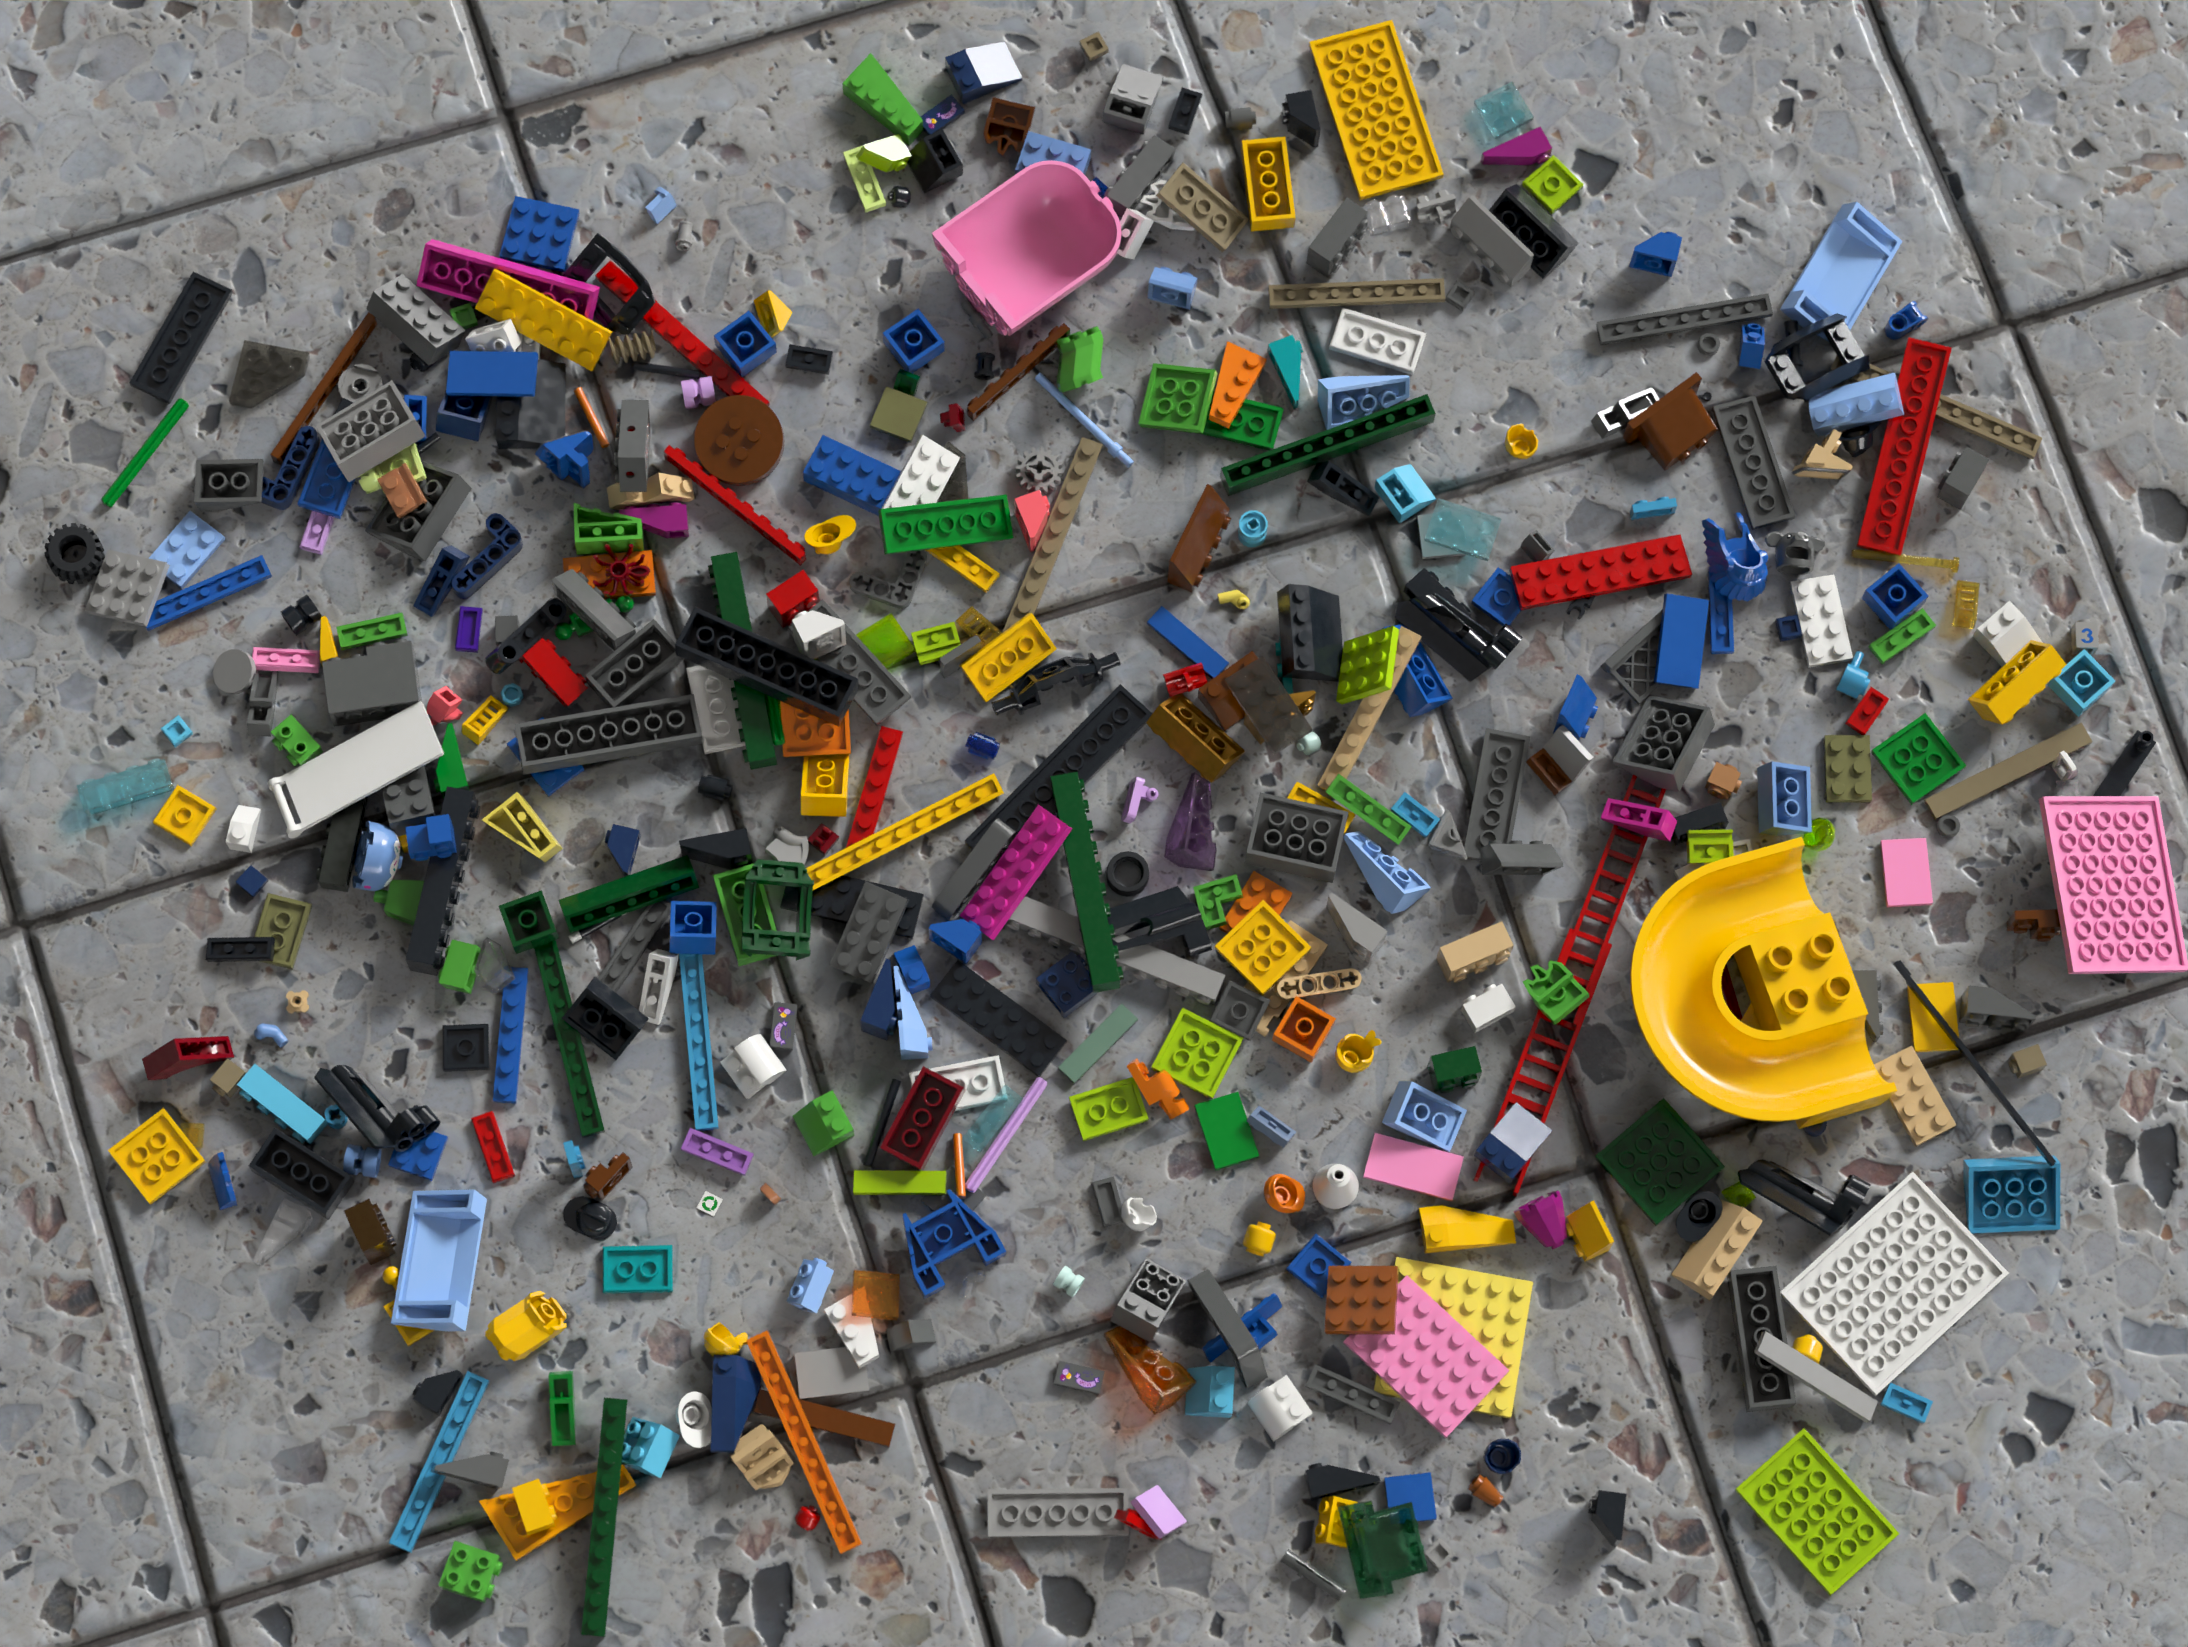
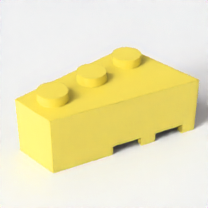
M518 792L482 819L486 824L543 862H547L563 849L525 798Z

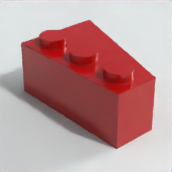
M541 638L518 660L521 663L525 662L532 670L531 674L535 678L538 677L546 686L545 688L564 707H567L588 689L585 685L587 682L578 672L575 674L570 669L571 663L564 656L560 657L555 652L557 648L549 639L545 641Z

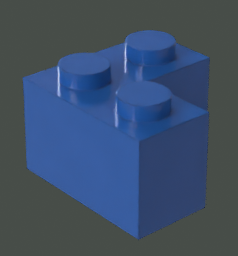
M449 814L426 817L427 824L405 827L408 852L411 859L424 861L429 859L430 856L438 855L439 858L451 856V853H457L454 828Z

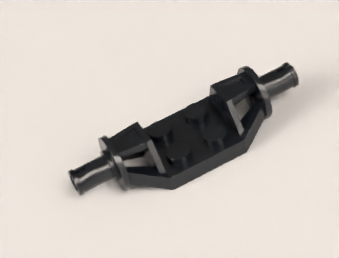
M1113 652L1098 660L1093 653L1088 654L1089 659L1068 656L1025 673L1015 688L1013 685L1009 686V696L991 702L992 708L996 716L1013 708L1022 715L1024 710L1041 705L1038 691L1050 690L1054 687V684L1070 682L1074 679V676L1081 687L1096 681L1103 682L1102 674L1104 671L1121 665L1116 652Z

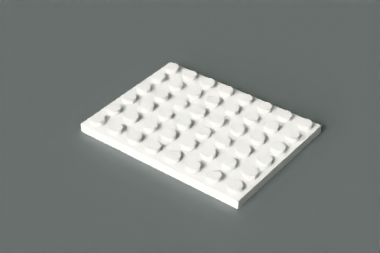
M1912 1172L1789 1283L1780 1294L1870 1392L1876 1396L2004 1279L2009 1272L1918 1176Z

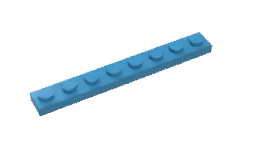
M679 954L695 1130L719 1129L702 954Z
M467 1371L389 1544L412 1553L446 1478L444 1475L432 1473L431 1468L435 1465L454 1461L490 1382L488 1379Z

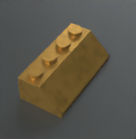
M1182 693L1174 695L1159 704L1146 722L1156 735L1165 740L1171 749L1176 750L1188 764L1192 765L1200 772L1204 779L1209 780L1211 783L1222 777L1245 753L1242 747Z

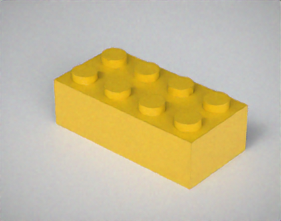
M1286 137L1242 140L1241 156L1251 232L1294 228L1296 217Z
M2030 640L1967 700L1983 720L2002 725L2013 719L2014 714L2019 709L2029 704L2030 699L2035 694L2043 691L2051 679L2059 676L2067 664L2051 644Z

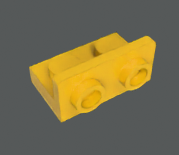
M1336 1496L1323 1497L1318 1509L1320 1514L1315 1528V1543L1329 1544L1345 1549L1350 1548L1358 1502Z

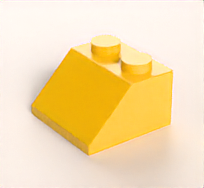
M1594 1200L1566 1216L1568 1237L1572 1236L1575 1245H1573L1574 1250L1579 1258H1583L1584 1262L1611 1249L1614 1240Z

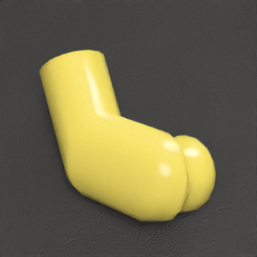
M1239 590L1217 594L1219 604L1231 602L1242 610L1247 609L1250 605L1249 598Z

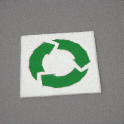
M705 1191L697 1208L714 1216L723 1199Z

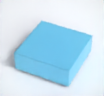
M179 715L161 728V731L174 747H177L193 735V732Z

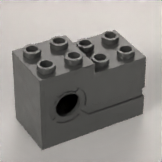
M398 639L390 644L377 642L373 643L370 647H366L367 656L355 654L347 659L334 657L328 659L327 662H322L328 713L334 727L388 719L419 701L422 702L416 653L411 641Z

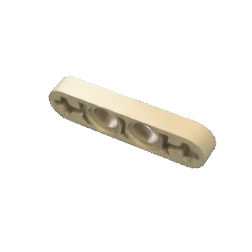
M1348 968L1285 978L1275 984L1274 992L1278 998L1287 1000L1293 999L1296 996L1300 998L1350 990L1360 985L1362 977L1358 970ZM1349 973L1355 977L1352 985L1349 981L1340 983L1339 978L1348 977ZM1326 976H1330L1334 980V986L1331 989L1326 988L1323 984ZM1305 979L1312 982L1313 988L1310 992L1302 989V982ZM1284 983L1287 987L1296 985V990L1288 991L1286 995L1285 992H1281V987L1284 986Z

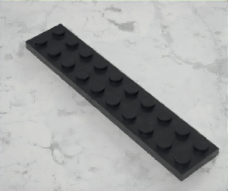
M1120 684L965 840V844L973 850L996 819H1000L1016 831L1017 835L1038 805L1055 816L1057 813L1051 788V776L1078 772L1079 779H1083L1085 785L1146 724L1153 713Z

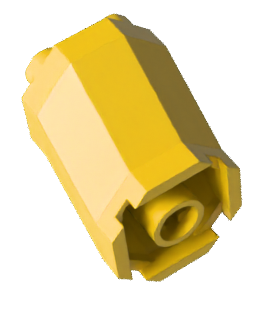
M542 1291L532 1292L525 1299L494 1318L488 1324L485 1336L492 1342L498 1351V1355L503 1360L508 1361L511 1359L517 1361L525 1359L531 1352L559 1335L567 1327V1323L564 1324L566 1313L554 1298H544L545 1293Z

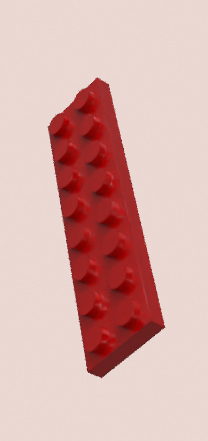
M1681 534L1511 566L1509 569L1520 610L1691 578L1692 576Z

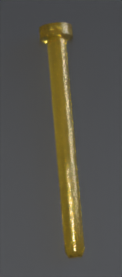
M1859 549L1851 551V556L1859 559L1948 568L1954 573H1957L1959 568V557H1953V560L1903 554L1898 556Z

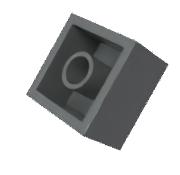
M1965 447L1962 453L1958 451L1938 486V489L1941 490L1938 498L1961 510L1989 459L1968 447Z

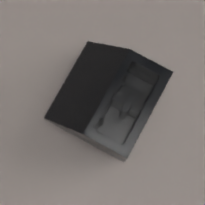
M943 129L924 137L909 151L911 157L907 164L924 194L963 175V164Z

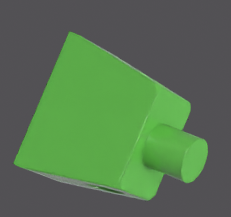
M392 880L388 891L382 889L375 891L374 902L385 904L384 912L388 917L414 926L424 881Z

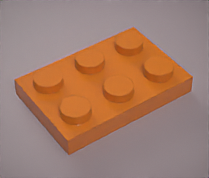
M1253 871L1242 889L1243 898L1235 900L1225 917L1227 924L1220 926L1219 929L1228 934L1262 900L1280 916L1293 893Z

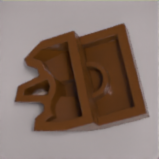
M993 97L983 132L986 143L991 144L995 140L998 141L997 152L1001 155L1005 154L1009 145H1014L1015 150L1020 153L1027 133L1031 129L1035 107Z

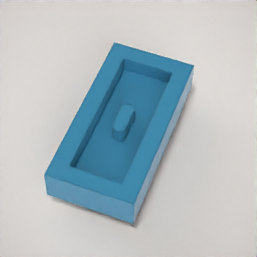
M1660 497L1652 502H1647V500L1637 501L1632 504L1630 509L1631 520L1674 514L1677 509L1676 498Z
M1406 792L1403 793L1390 810L1412 826L1424 838H1427L1440 822L1436 815Z
M1889 1383L1880 1405L1924 1424L1933 1401L1893 1383Z

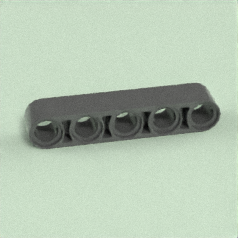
M996 819L935 899L932 908L951 921L1014 839L1016 831L1000 819Z

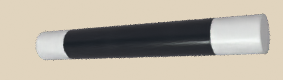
M623 915L580 929L569 935L568 938L574 944Z

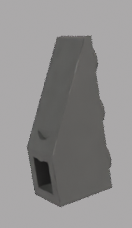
M1852 970L1868 1011L1865 1029L1872 1041L1877 1042L1880 1035H1883V1022L1879 1021V1013H1882V1000L1878 999V991L1881 990V978L1877 977V970Z

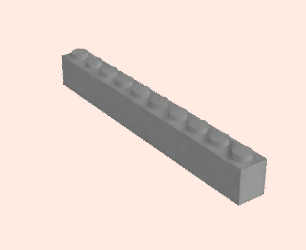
M1025 896L1006 922V926L1013 930H1019L1020 928L1027 931V934L1037 939L1043 937L1048 939V942L1054 946L1061 947L1063 945L1070 948L1069 950L1073 951L1074 954H1085L1077 916ZM1120 935L1112 939L1116 942H1122L1132 938ZM1148 944L1119 951V959H1116L1117 967L1121 966L1123 972L1125 970L1129 971L1140 980H1145L1146 978L1152 980L1160 988L1166 989L1170 987L1175 989V992L1181 996L1188 997L1190 995L1197 998L1196 1001L1204 1005H1215L1225 980L1224 974Z

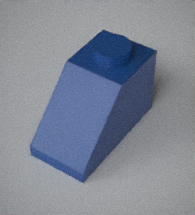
M915 945L893 953L911 995L931 988L930 979Z

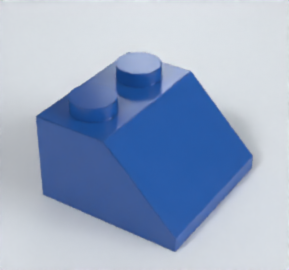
M1660 232L1635 246L1629 267L1672 277L1682 237L1673 232Z
M964 919L930 925L929 940L967 964L982 944V931H980V926L971 920L969 922Z

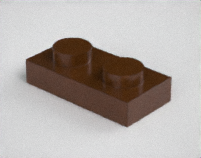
M1544 748L1526 761L1554 796L1572 783V780Z

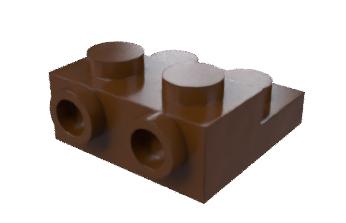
M2058 909L2017 910L2013 912L2006 922L2007 931L2022 934L2030 930V939H2037L2039 942L2050 941L2054 936L2060 935L2061 930Z
M624 1152L620 1156L615 1155L609 1161L608 1169L600 1163L597 1167L593 1166L588 1170L583 1187L585 1188L584 1191L592 1199L595 1200L597 1197L603 1201L633 1168L630 1158Z

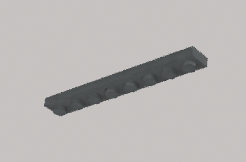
M1769 293L1599 321L1596 323L1600 345L1772 317L1773 311Z

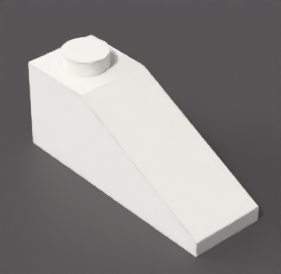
M660 949L649 953L639 1011L649 1018L647 1022L658 1025L661 1023L675 978L679 954H670V952Z

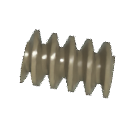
M653 330L650 331V337L643 331L641 338L636 333H633L632 340H630L627 334L624 335V341H621L619 336H616L615 343H613L609 338L612 358L616 364H619L620 357L623 358L625 363H628L629 356L632 357L633 361H637L638 354H640L643 360L646 359V353H649L650 357L654 358L656 346Z

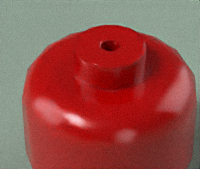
M812 1505L809 1507L802 1506L795 1516L796 1524L805 1530H814L821 1519L820 1514L817 1513L818 1509Z

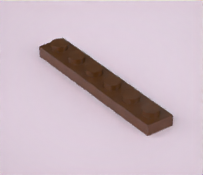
M1065 323L1060 327L1055 326L1044 341L1039 340L1028 355H1022L1012 369H1006L995 384L993 382L990 383L979 398L976 396L968 403L967 416L972 421L977 419L1058 348L1057 340L1068 337L1070 335V328Z

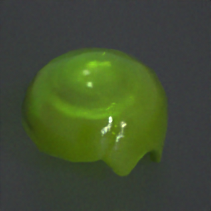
M1820 817L1813 819L1812 832L1804 834L1802 838L1805 847L1818 852L1828 849L1835 838V827L1828 819Z

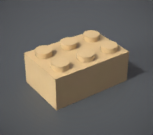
M1501 921L1440 947L1436 959L1447 983L1451 981L1457 983L1466 979L1467 974L1472 972L1479 974L1487 970V966L1493 963L1495 965L1508 961L1514 945Z

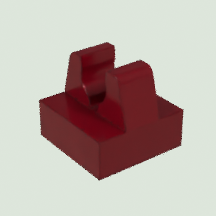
M957 403L949 404V411L940 413V422L944 423L945 427L951 426L956 432L965 431L964 410Z
M821 823L808 838V843L826 855L839 840V836Z

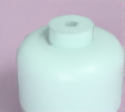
M1308 731L1298 736L1297 749L1303 751L1305 755H1311L1320 750V738L1313 731Z

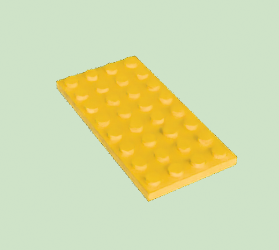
M1389 20L1310 41L1309 47L1359 199L1363 200L1443 178L1444 174L1393 21Z

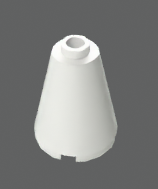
M1335 1163L1322 1167L1316 1173L1312 1187L1315 1197L1320 1204L1326 1208L1340 1209L1354 1201L1358 1193L1359 1184L1355 1173L1350 1168Z

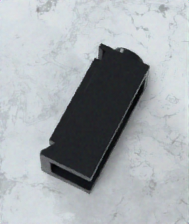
M1721 802L1675 817L1677 824L1671 840L1674 841L1676 846L1679 841L1681 843L1688 841L1687 830L1726 829L1729 822Z

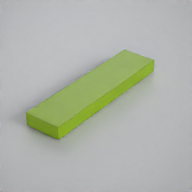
M854 1170L853 1194L946 1195L947 1173L946 1171Z

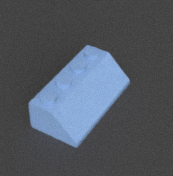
M1895 372L1825 390L1809 400L1812 426L1818 437L1828 435L1834 429L1840 432L1904 415Z

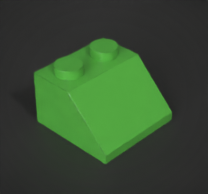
M833 1090L812 1100L793 1115V1119L813 1156L854 1136V1129Z

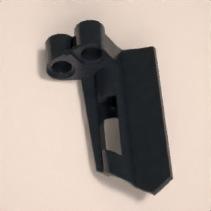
M1439 594L1420 596L1397 603L1395 618L1407 629L1422 636L1421 641L1469 682L1491 667L1497 669L1523 638L1507 623L1494 636ZM1443 607L1462 624V629L1458 632H1452L1427 609Z
M1178 886L1110 908L1111 917H1107L1109 925L1113 924L1115 937L1150 926L1147 934L1122 942H1116L1112 939L1113 946L1117 945L1118 951L1178 936L1183 937L1185 948L1188 947L1190 957L1212 950L1211 942L1198 907L1189 901Z
M337 1065L331 1070L320 1068L314 1077L374 1149L394 1148L398 1152L406 1151L412 1147L413 1143L434 1132L441 1123L427 1105H414L413 1108H408L399 1113L360 1073H356L353 1068L347 1065ZM352 1079L356 1080L358 1084L372 1098V1100L377 1104V1109L363 1094V1092L357 1087V1085L352 1081Z
M1764 1159L1753 1162L1748 1169L1739 1170L1737 1173L1740 1184L1829 1236L1849 1222L1853 1214L1857 1212L1871 1184L1853 1174L1849 1175L1841 1191L1837 1194L1777 1163ZM1777 1174H1779V1175L1785 1177L1786 1179L1792 1181L1793 1183H1795V1184H1797L1798 1186L1802 1187V1189L1799 1188V1187H1797L1796 1185L1790 1183L1789 1181L1783 1179L1782 1177L1778 1176Z

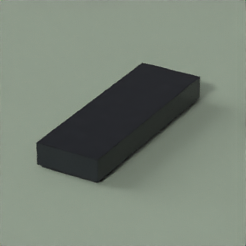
M207 938L205 960L208 962L273 961L275 938Z

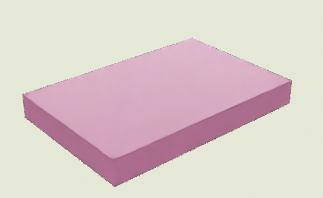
M1926 838L1881 840L1880 847L1887 907L1932 905L1933 898Z

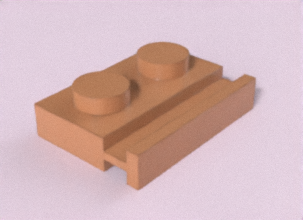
M406 463L377 479L398 518H402L419 508L421 504L427 503Z

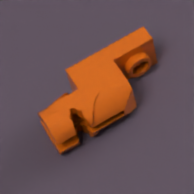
M1136 1058L1128 1063L1127 1068L1149 1106L1160 1101L1159 1106L1168 1115L1170 1120L1189 1110V1106L1184 1098L1175 1099L1180 1090L1167 1071L1162 1070L1148 1078L1147 1074H1149V1071L1144 1062H1139Z

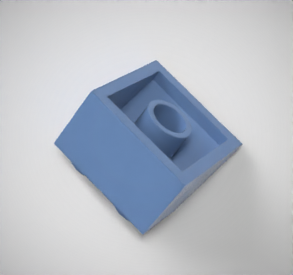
M1155 267L1149 280L1147 299L1190 310L1197 286V278L1187 272L1177 273L1167 267Z

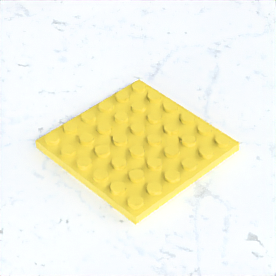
M1396 1257L1395 1266H1398L1399 1269L1398 1284L1406 1275L1410 1277L1509 1369V1372L1471 1412L1511 1419L1533 1282ZM1376 1374L1374 1391L1385 1396L1403 1399Z

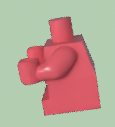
M447 686L433 692L428 701L426 711L431 716L430 721L433 725L455 719L459 720L463 714L457 708L461 704L462 699L458 695L453 694V691Z

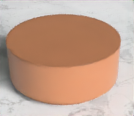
M766 1183L760 1187V1191L773 1204H777L781 1200Z

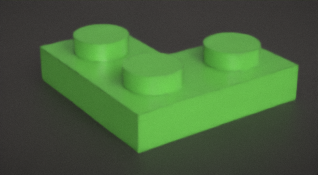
M1237 874L1193 887L1206 930L1226 925L1227 922L1222 904L1243 898Z

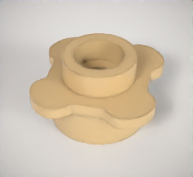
M305 990L297 993L289 991L286 994L288 999L286 1010L289 1013L307 1012L309 1010L307 1002L308 992Z

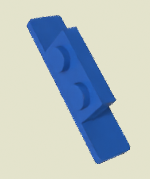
M1275 1293L1264 1298L1260 1304L1251 1311L1246 1312L1241 1318L1259 1349L1278 1336L1276 1330L1266 1321V1319L1282 1308V1304ZM1220 1334L1208 1341L1202 1348L1209 1362H1212L1229 1349Z

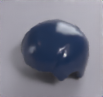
M1496 1439L1486 1447L1484 1462L1488 1469L1494 1473L1507 1474L1520 1464L1521 1450L1517 1443L1510 1439Z

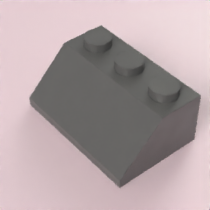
M1501 840L1489 841L1488 845L1480 848L1482 875H1545L1563 867V861L1552 844H1543V841H1531L1529 844H1522L1521 840L1510 841L1509 844H1502Z

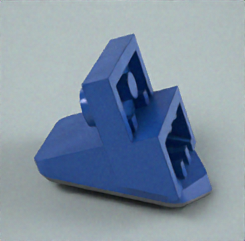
M580 431L546 441L535 451V455L546 463V467L561 480L569 475L583 489L590 484L589 461L587 459L593 452V439L590 432Z

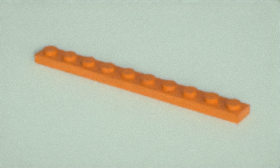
M766 1330L747 1339L746 1342L840 1554L862 1545L769 1332Z

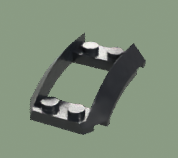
M597 233L562 276L586 283L607 256L612 259L634 281L638 289L617 315L598 296L594 315L610 331L629 335L656 301L649 282L636 266L614 245Z
M1836 313L1802 328L1773 345L1764 362L1786 399H1802L1807 402L1821 392L1870 369L1869 354L1864 355L1844 320L1847 316ZM1824 332L1843 366L1805 386L1786 350Z

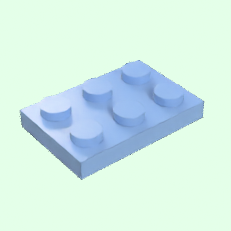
M189 511L149 559L167 562L170 566L166 578L183 589L224 542L225 537L192 511Z

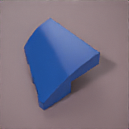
M223 1152L217 1153L208 1162V1170L219 1210H223L238 1204Z

